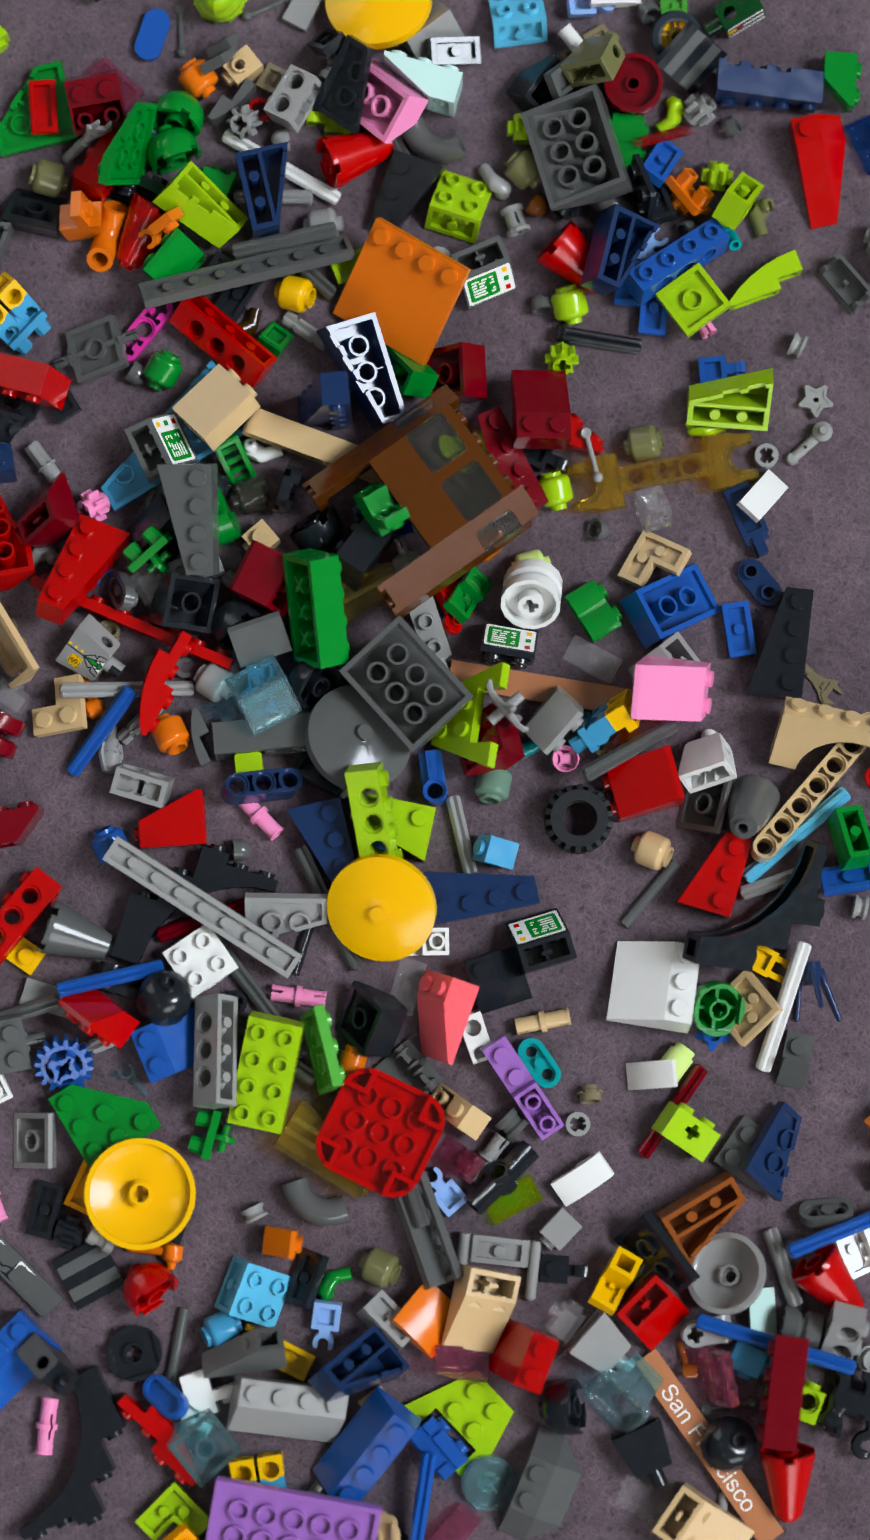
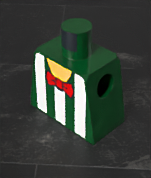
M724 0L713 8L716 17L705 23L703 27L710 39L723 31L730 38L765 19L764 7L760 0ZM734 11L737 12L735 18L731 20L725 18Z

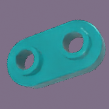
M535 1038L523 1040L518 1047V1056L536 1083L544 1088H551L557 1085L561 1079V1070L543 1043ZM530 1046L535 1047L537 1050L534 1057H529L526 1054V1049ZM544 1069L552 1071V1077L548 1080L542 1077Z

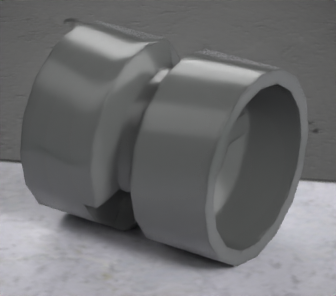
M784 1306L778 1334L809 1338V1347L817 1349L822 1334L824 1314L812 1311L802 1314L799 1308Z

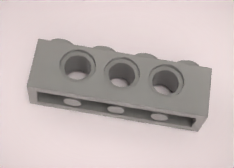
M216 993L195 997L193 1107L214 1110L236 1106L238 997Z

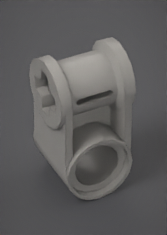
M730 1315L712 1316L732 1323ZM696 1320L686 1322L680 1330L682 1341L693 1348L733 1341V1339L696 1328ZM693 1327L695 1330L700 1331V1334L696 1336V1341L687 1337V1334L691 1333V1328Z

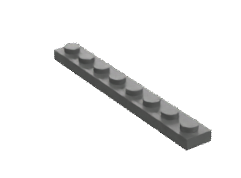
M344 234L138 283L145 309L341 263L355 259V254L348 235Z

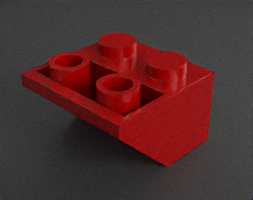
M97 989L64 997L57 1003L66 1010L63 1014L75 1024L80 1021L81 1024L78 1027L90 1036L96 1033L95 1038L107 1047L112 1043L121 1049L140 1023Z
M651 1273L618 1305L614 1313L652 1351L690 1311L654 1273Z

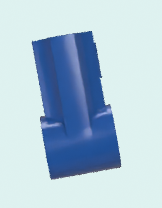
M429 750L418 753L424 798L432 806L442 805L448 797L442 750ZM432 786H439L443 789V794L441 797L433 799L428 796V790Z

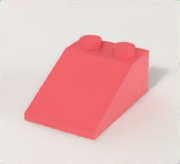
M425 970L424 975L419 981V990L417 992L420 1051L422 1055L453 1065L479 990L478 986L435 971Z

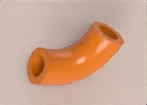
M108 200L103 203L101 233L93 237L87 254L88 265L97 272L109 270L116 256L129 209L119 201Z

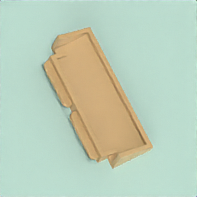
M0 602V664L5 673L10 675V677L20 674L8 684L13 689L31 681L40 667Z

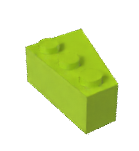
M192 161L185 165L152 201L166 212L179 206L185 214L179 221L217 248H221L248 220Z
M773 368L689 385L686 425L768 431L774 384Z
M366 793L371 798L377 797V795ZM393 799L394 811L391 814L393 822H396L398 826L397 847L425 863L436 808ZM369 815L373 823H381L378 816Z

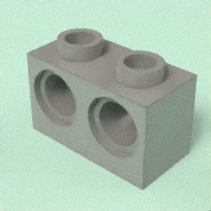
M291 64L288 70L281 76L280 83L273 94L268 97L263 110L273 122L298 133L312 111L323 84L316 75Z
M123 762L116 767L109 793L163 808L169 802L175 778Z
M835 1300L821 1334L819 1350L852 1360L854 1355L859 1356L863 1342L861 1338L867 1337L870 1328V1322L866 1321L867 1309Z

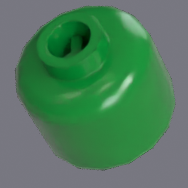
M161 349L160 352H153L143 370L144 376L149 379L147 384L158 391H162L163 387L167 389L173 388L183 370V366L179 362L181 358L165 349Z

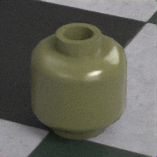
M517 150L504 164L507 167L505 170L506 177L520 190H524L528 186L534 189L541 182L534 155L529 150L522 152Z
M41 159L37 164H32L28 184L31 185L34 193L55 198L59 195L60 190L66 191L69 176L64 175L65 168L62 164Z
M652 424L630 429L628 431V439L623 441L627 456L632 455L636 462L658 458L661 455V451L665 449V441L661 429H656Z
M379 1247L374 1248L370 1253L365 1252L359 1262V1267L362 1268V1278L380 1288H386L389 1285L393 1286L402 1270L398 1257Z

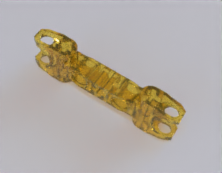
M720 433L705 436L699 439L701 452L621 467L618 465L617 454L595 456L598 470L603 475V480L599 483L593 481L592 476L594 472L590 458L568 466L566 470L569 477H588L595 485L593 496L574 503V512L605 513L626 508L624 494L707 479L709 493L724 491L744 482L759 479L758 469H738L731 461V452L734 449L751 443V433ZM686 462H691L695 465L696 472L694 474H687L683 471L682 465ZM674 464H677L678 477H675L676 471L669 472L666 479H662L661 475L656 474L660 467H663L664 471H671L674 469ZM632 472H638L643 476V482L634 484L630 481L629 475Z

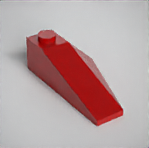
M817 113L793 118L789 122L788 131L810 228L812 230L836 225L838 222L846 145L840 115Z
M0 495V591L11 590L34 574L35 567L31 546H24L17 522L13 519Z

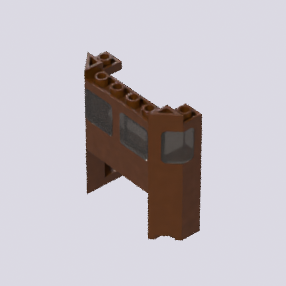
M446 384L302 484L320 512H323L330 507L327 499L372 468L380 481L387 486L395 502L407 508L411 516L408 520L430 550L377 586L383 600L396 618L399 615L403 618L533 526L531 519L540 513L523 485L514 491L512 490L515 488L514 483L507 474L502 476L497 470V467L500 465L491 452L486 454L481 448L484 443L475 430L470 433L465 426L468 421L460 409L454 411L461 406L460 400Z

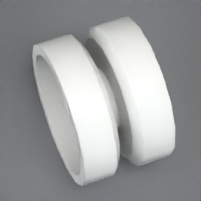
M529 558L517 561L509 567L504 576L501 596V609L504 616L512 624L523 629H538L552 623L558 616L561 605L563 580L559 571L548 562Z

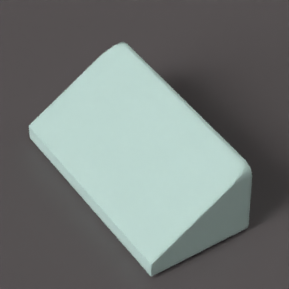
M774 1286L763 1287L759 1297L748 1307L749 1328L773 1336L774 1333L777 1334Z

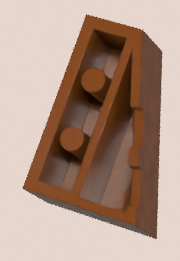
M726 1170L656 1214L672 1241L691 1264L695 1260L694 1257L704 1246L708 1245L713 1235L721 1226L726 1224L746 1199L733 1176Z

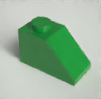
M387 345V352L399 391L403 395L428 399L439 375L428 364L422 366Z

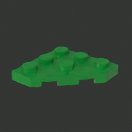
M61 60L35 66L22 90L20 89L9 106V111L2 122L0 121V155L2 158L80 139L79 135L75 136L64 85L66 78ZM55 79L59 134L32 136L28 81Z
M151 102L135 103L103 154L102 160L98 165V183L104 185L140 184L142 175L145 176L148 160L147 149L152 138L158 104Z
M74 1084L48 1098L90 1169L98 1157L111 1146L129 1139L144 1138L162 1127L148 1102Z

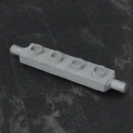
M400 536L403 547L399 537L394 539L399 553L392 559L396 573L420 557L418 551H409L405 536ZM432 596L411 611L410 616L416 633L447 666L445 659L452 655V651L442 626L434 597Z

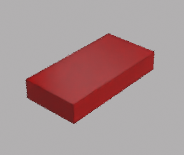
M56 80L28 81L32 136L59 134Z

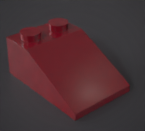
M511 370L513 448L567 450L571 441V411L565 371Z

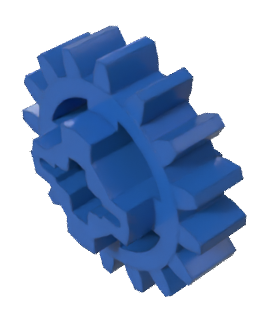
M68 1034L64 1035L63 1040H59L55 1035L53 1036V1043L45 1040L43 1042L44 1049H37V1057L34 1058V1067H37L35 1068L36 1077L41 1076V1085L50 1083V1091H53L55 1087H60V1091H62L71 1084H78L84 1087V1079H91V1070H94V1061H91L93 1060L92 1051H87V1043L79 1045V1037L69 1041ZM76 1054L80 1057L82 1064L80 1063V1060L75 1057ZM46 1064H48V1068L53 1071L52 1073L47 1069Z

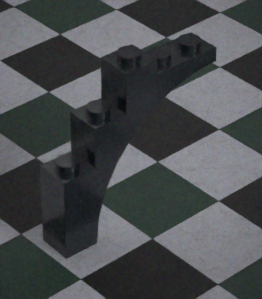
M805 839L799 859L789 879L768 904L751 917L730 927L707 932L687 931L682 958L695 964L752 972L753 964L757 959V946L786 949L787 941L791 936V923L820 927V922L825 912V900L818 898L817 892L821 887V874L823 865L827 860L828 845L815 840Z
M212 843L210 848L203 846L193 877L189 876L191 872L189 870L176 866L174 868L175 873L208 894L231 888H257L276 892L279 881L274 880L275 874L259 870V874L248 872L249 866L233 862V865L229 866L228 863L231 855L225 853L226 848ZM139 890L138 894L131 893L111 956L140 964L146 947L155 935L156 930L179 908L158 896L157 901L153 900L155 894Z
M98 1365L80 1373L79 1379L74 1383L81 1416V1445L76 1466L67 1486L57 1500L39 1517L19 1530L23 1540L30 1537L32 1540H38L48 1534L46 1529L54 1525L59 1529L73 1521L72 1516L75 1517L78 1525L86 1522L87 1526L103 1519L101 1514L106 1511V1508L93 1481L97 1480L99 1484L113 1476L111 1472L116 1469V1465L103 1438L107 1437L108 1441L122 1435V1428L127 1424L123 1415L119 1412V1407Z

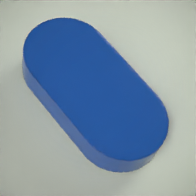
M152 9L144 16L134 46L136 55L142 61L152 62L162 52L170 29V19L165 11Z
M152 1374L144 1381L142 1389L144 1397L163 1416L168 1419L179 1420L186 1415L189 1408L188 1398L167 1377Z

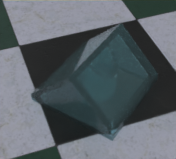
M209 1408L179 1421L167 1444V1447L200 1488L243 1451Z

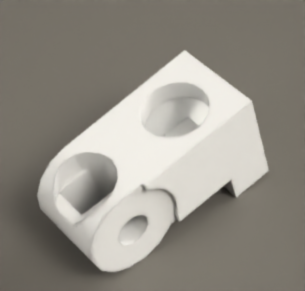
M479 1009L471 1011L463 1033V1039L473 1065L488 1060L480 1048L490 1042Z

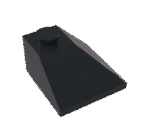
M555 54L549 55L520 72L506 91L508 97L520 111L525 112L555 100L552 99L543 75L561 62ZM582 86L575 87V88L572 89L570 92H568L566 95H568V94H570V93H573V92H575V91H578V90H580V89H583V87H582Z
M512 947L464 962L470 983L479 987L476 1002L481 1014L533 998L526 976L520 975Z

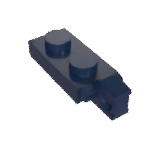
M747 481L724 490L722 494L742 541L746 547L753 546L757 558H760L769 553L764 541L770 538L766 522L762 517L756 523L737 506V503L751 489Z

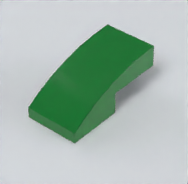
M475 566L463 575L442 606L462 624L469 619L477 603L485 598L493 583Z

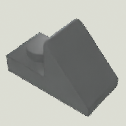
M787 1030L775 1084L800 1090L803 1089L811 1065L809 1060L815 1036Z

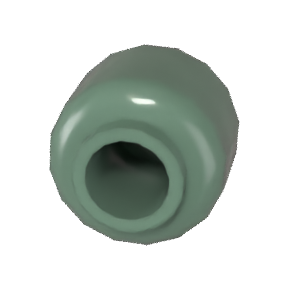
M493 770L477 775L474 790L476 795L480 797V801L489 805H499L502 801H505L510 794L512 775L507 770Z

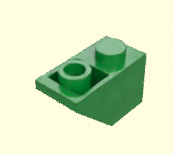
M826 51L822 65V71L824 72L823 87L846 112L852 113L854 106L859 105L860 89L856 88V79L861 78L862 63L857 62L858 53Z

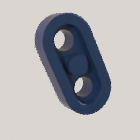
M746 559L740 563L737 568V578L756 602L763 607L776 605L781 599L782 590L766 568L756 559ZM749 567L754 568L756 575L753 577L748 576L746 569ZM770 588L773 591V596L766 597L763 593L764 589Z

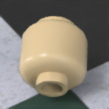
M646 831L641 837L636 836L631 851L634 852V859L637 864L656 871L668 866L673 856L674 848L671 847L669 838L652 831Z

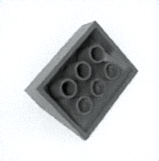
M596 84L520 113L551 211L608 201L634 191L604 95Z
M400 615L339 670L406 746L415 753L429 742L474 697Z

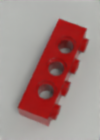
M203 295L181 301L169 320L180 333L187 336L200 350L206 352L224 369L228 370L231 368L241 378L240 383L242 385L247 383L252 388H255L266 378L278 359Z
M37 866L32 872L27 870L18 881V884H20L19 888L14 893L9 891L0 903L3 905L0 909V937L2 939L0 943V965L61 893L62 886ZM30 893L37 898V901L33 904H27L22 900V896ZM8 914H15L20 921L17 924L11 925L4 918Z

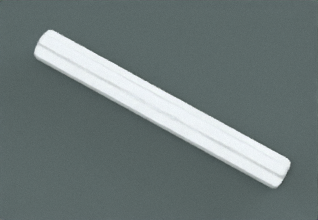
M230 129L224 132L221 139L223 143L239 152L260 148V146L246 138L240 139V135L237 133L231 134ZM287 162L286 179L306 190H311L314 195L332 205L338 203L341 197L339 191L334 190V188Z
M797 941L777 998V1003L782 1007L783 1011L769 1023L756 1062V1068L761 1071L770 1072L812 948L809 943Z

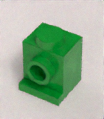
M204 166V168L199 167L230 199L238 180L237 173L231 171L229 176L226 170L218 166H212V168Z

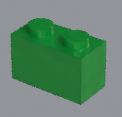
M861 804L835 808L827 821V825L841 871L867 867L870 863V832Z

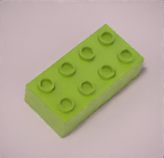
M257 1011L251 1012L248 1017L237 1071L236 1106L230 1107L227 1123L277 1134L282 1133L286 1123L306 1022Z

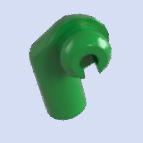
M350 1266L330 1270L323 1275L317 1292L322 1300L328 1301L334 1297L333 1291L338 1283L352 1280Z

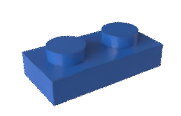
M670 141L657 143L643 163L652 184L658 188L664 183L684 152Z
M749 601L721 604L729 659L756 655Z
M870 863L865 868L841 871L840 865L824 867L821 874L823 897L870 890Z

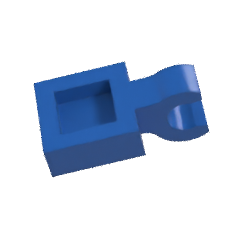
M725 355L698 358L700 383L746 373L745 361L726 363Z

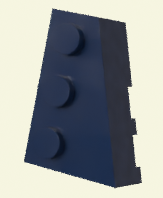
M288 142L235 153L236 167L253 239L280 233Z
M618 204L599 211L580 285L602 296L620 289L636 264L635 260L645 250L648 240L660 225Z
M337 797L287 809L325 873L333 883L338 873L347 864L355 860L341 798Z
M374 1324L310 1378L308 1382L325 1402H329L395 1380L409 1369L410 1366Z

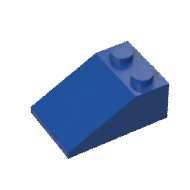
M696 563L684 568L680 576L671 574L634 591L620 601L644 649L658 644L676 632H681L721 611Z
M195 1006L190 1008L188 1014L178 1024L162 1026L151 1023L134 1030L131 1034L150 1083H155L194 1066Z

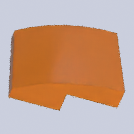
M422 1283L391 1322L411 1338L410 1342L431 1360L443 1346L441 1344L451 1300L438 1287L426 1290Z

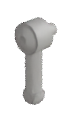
M824 421L816 423L812 429V435L795 450L786 455L785 460L787 464L796 465L798 460L816 444L827 442L833 433L831 425Z

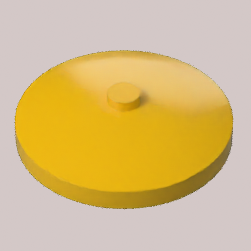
M325 0V7L329 22L334 30L343 32L345 36L353 35L374 50L397 46L413 37L427 21L433 0Z
M371 854L353 860L338 873L328 893L327 915L335 935L349 950L361 957L374 961H395L413 954L426 942L436 921L437 904L429 881L413 864L393 855Z
M135 1138L111 1146L98 1157L87 1176L84 1199L92 1224L104 1238L123 1248L147 1250L166 1244L184 1229L193 1213L196 1189L192 1172L186 1161L177 1151L153 1139Z

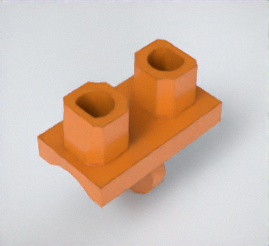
M684 168L677 175H669L664 182L673 191L669 197L673 201L672 204L677 214L682 212L687 217L690 214L696 216L703 213L704 216H707L712 210L708 205L713 199L714 194L706 186H700L697 190L692 187L698 179L697 173L692 168Z

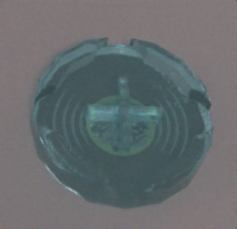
M492 1454L482 1455L472 1460L465 1468L461 1479L462 1492L466 1500L475 1508L483 1511L498 1510L512 1498L516 1488L515 1472L511 1465L502 1457Z

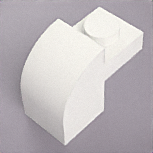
M203 1368L179 1377L183 1393L188 1398L189 1404L200 1412L217 1413L220 1411L218 1400H222L223 1404L231 1401L233 1382L213 1388L211 1378L204 1379Z

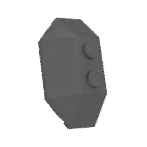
M539 1426L498 1530L526 1540L561 1526L581 1476L564 1435Z

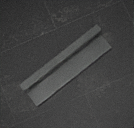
M424 1171L418 1182V1187L431 1221L430 1225L417 1229L412 1220L405 1197H394L393 1199L426 1290L454 1281L462 1277L463 1273L427 1172Z

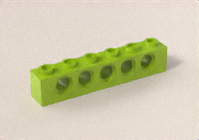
M382 761L350 765L345 771V779L359 856L388 854L403 859L402 850L397 848L396 839H398V826L396 822H393L391 814L394 811L393 798L388 796L387 786H389L388 771L383 769ZM365 789L374 790L377 797H369L365 793ZM369 815L378 816L381 823H373ZM374 841L382 842L385 845L386 849H378L375 846Z

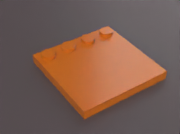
M378 217L371 228L333 314L347 321L375 312L385 344L424 366L434 350L471 269L382 217Z

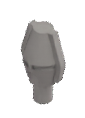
M117 726L113 728L99 748L102 772L108 774H115L116 767L122 763L124 755L123 747L116 736Z

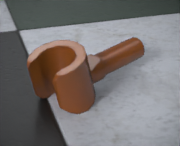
M683 1341L676 1342L681 1358L683 1376L687 1379L697 1378V1363H688Z

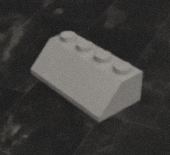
M237 1374L234 1376L226 1430L333 1443L345 1421L349 1395L325 1402L310 1383Z

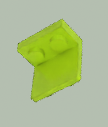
M444 170L430 202L424 228L475 244L482 218L493 191L490 190L486 183Z

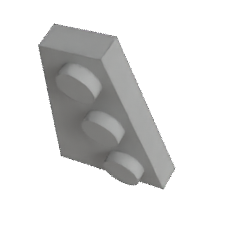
M245 893V918L276 938L279 937V934L294 930L298 932L327 924L328 894Z

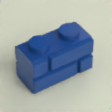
M432 1414L419 1425L410 1442L421 1455L423 1451L437 1454L435 1472L444 1481L469 1460L466 1454L469 1449L459 1437L454 1440L448 1433L451 1427L442 1416L437 1419Z

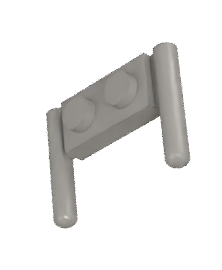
M460 1232L457 1253L459 1263L467 1264L470 1261L521 1268L526 1267L528 1271L525 1299L527 1301L535 1300L542 1241Z

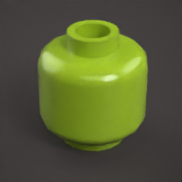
M576 284L556 288V293L551 296L555 319L566 321L567 325L582 322L581 317L589 311L584 289L577 288Z
M560 470L541 474L538 481L549 501L543 507H551L552 512L567 508L566 503L573 499V490L569 476L561 474Z

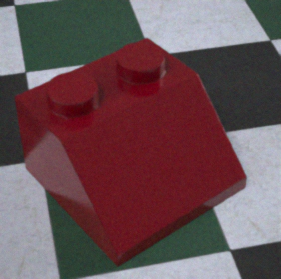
M459 342L433 350L427 364L439 377L431 394L446 384L458 396L460 403H471L487 399L485 345Z

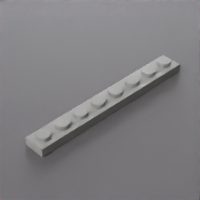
M119 836L116 837L103 857V860L287 979L303 956Z

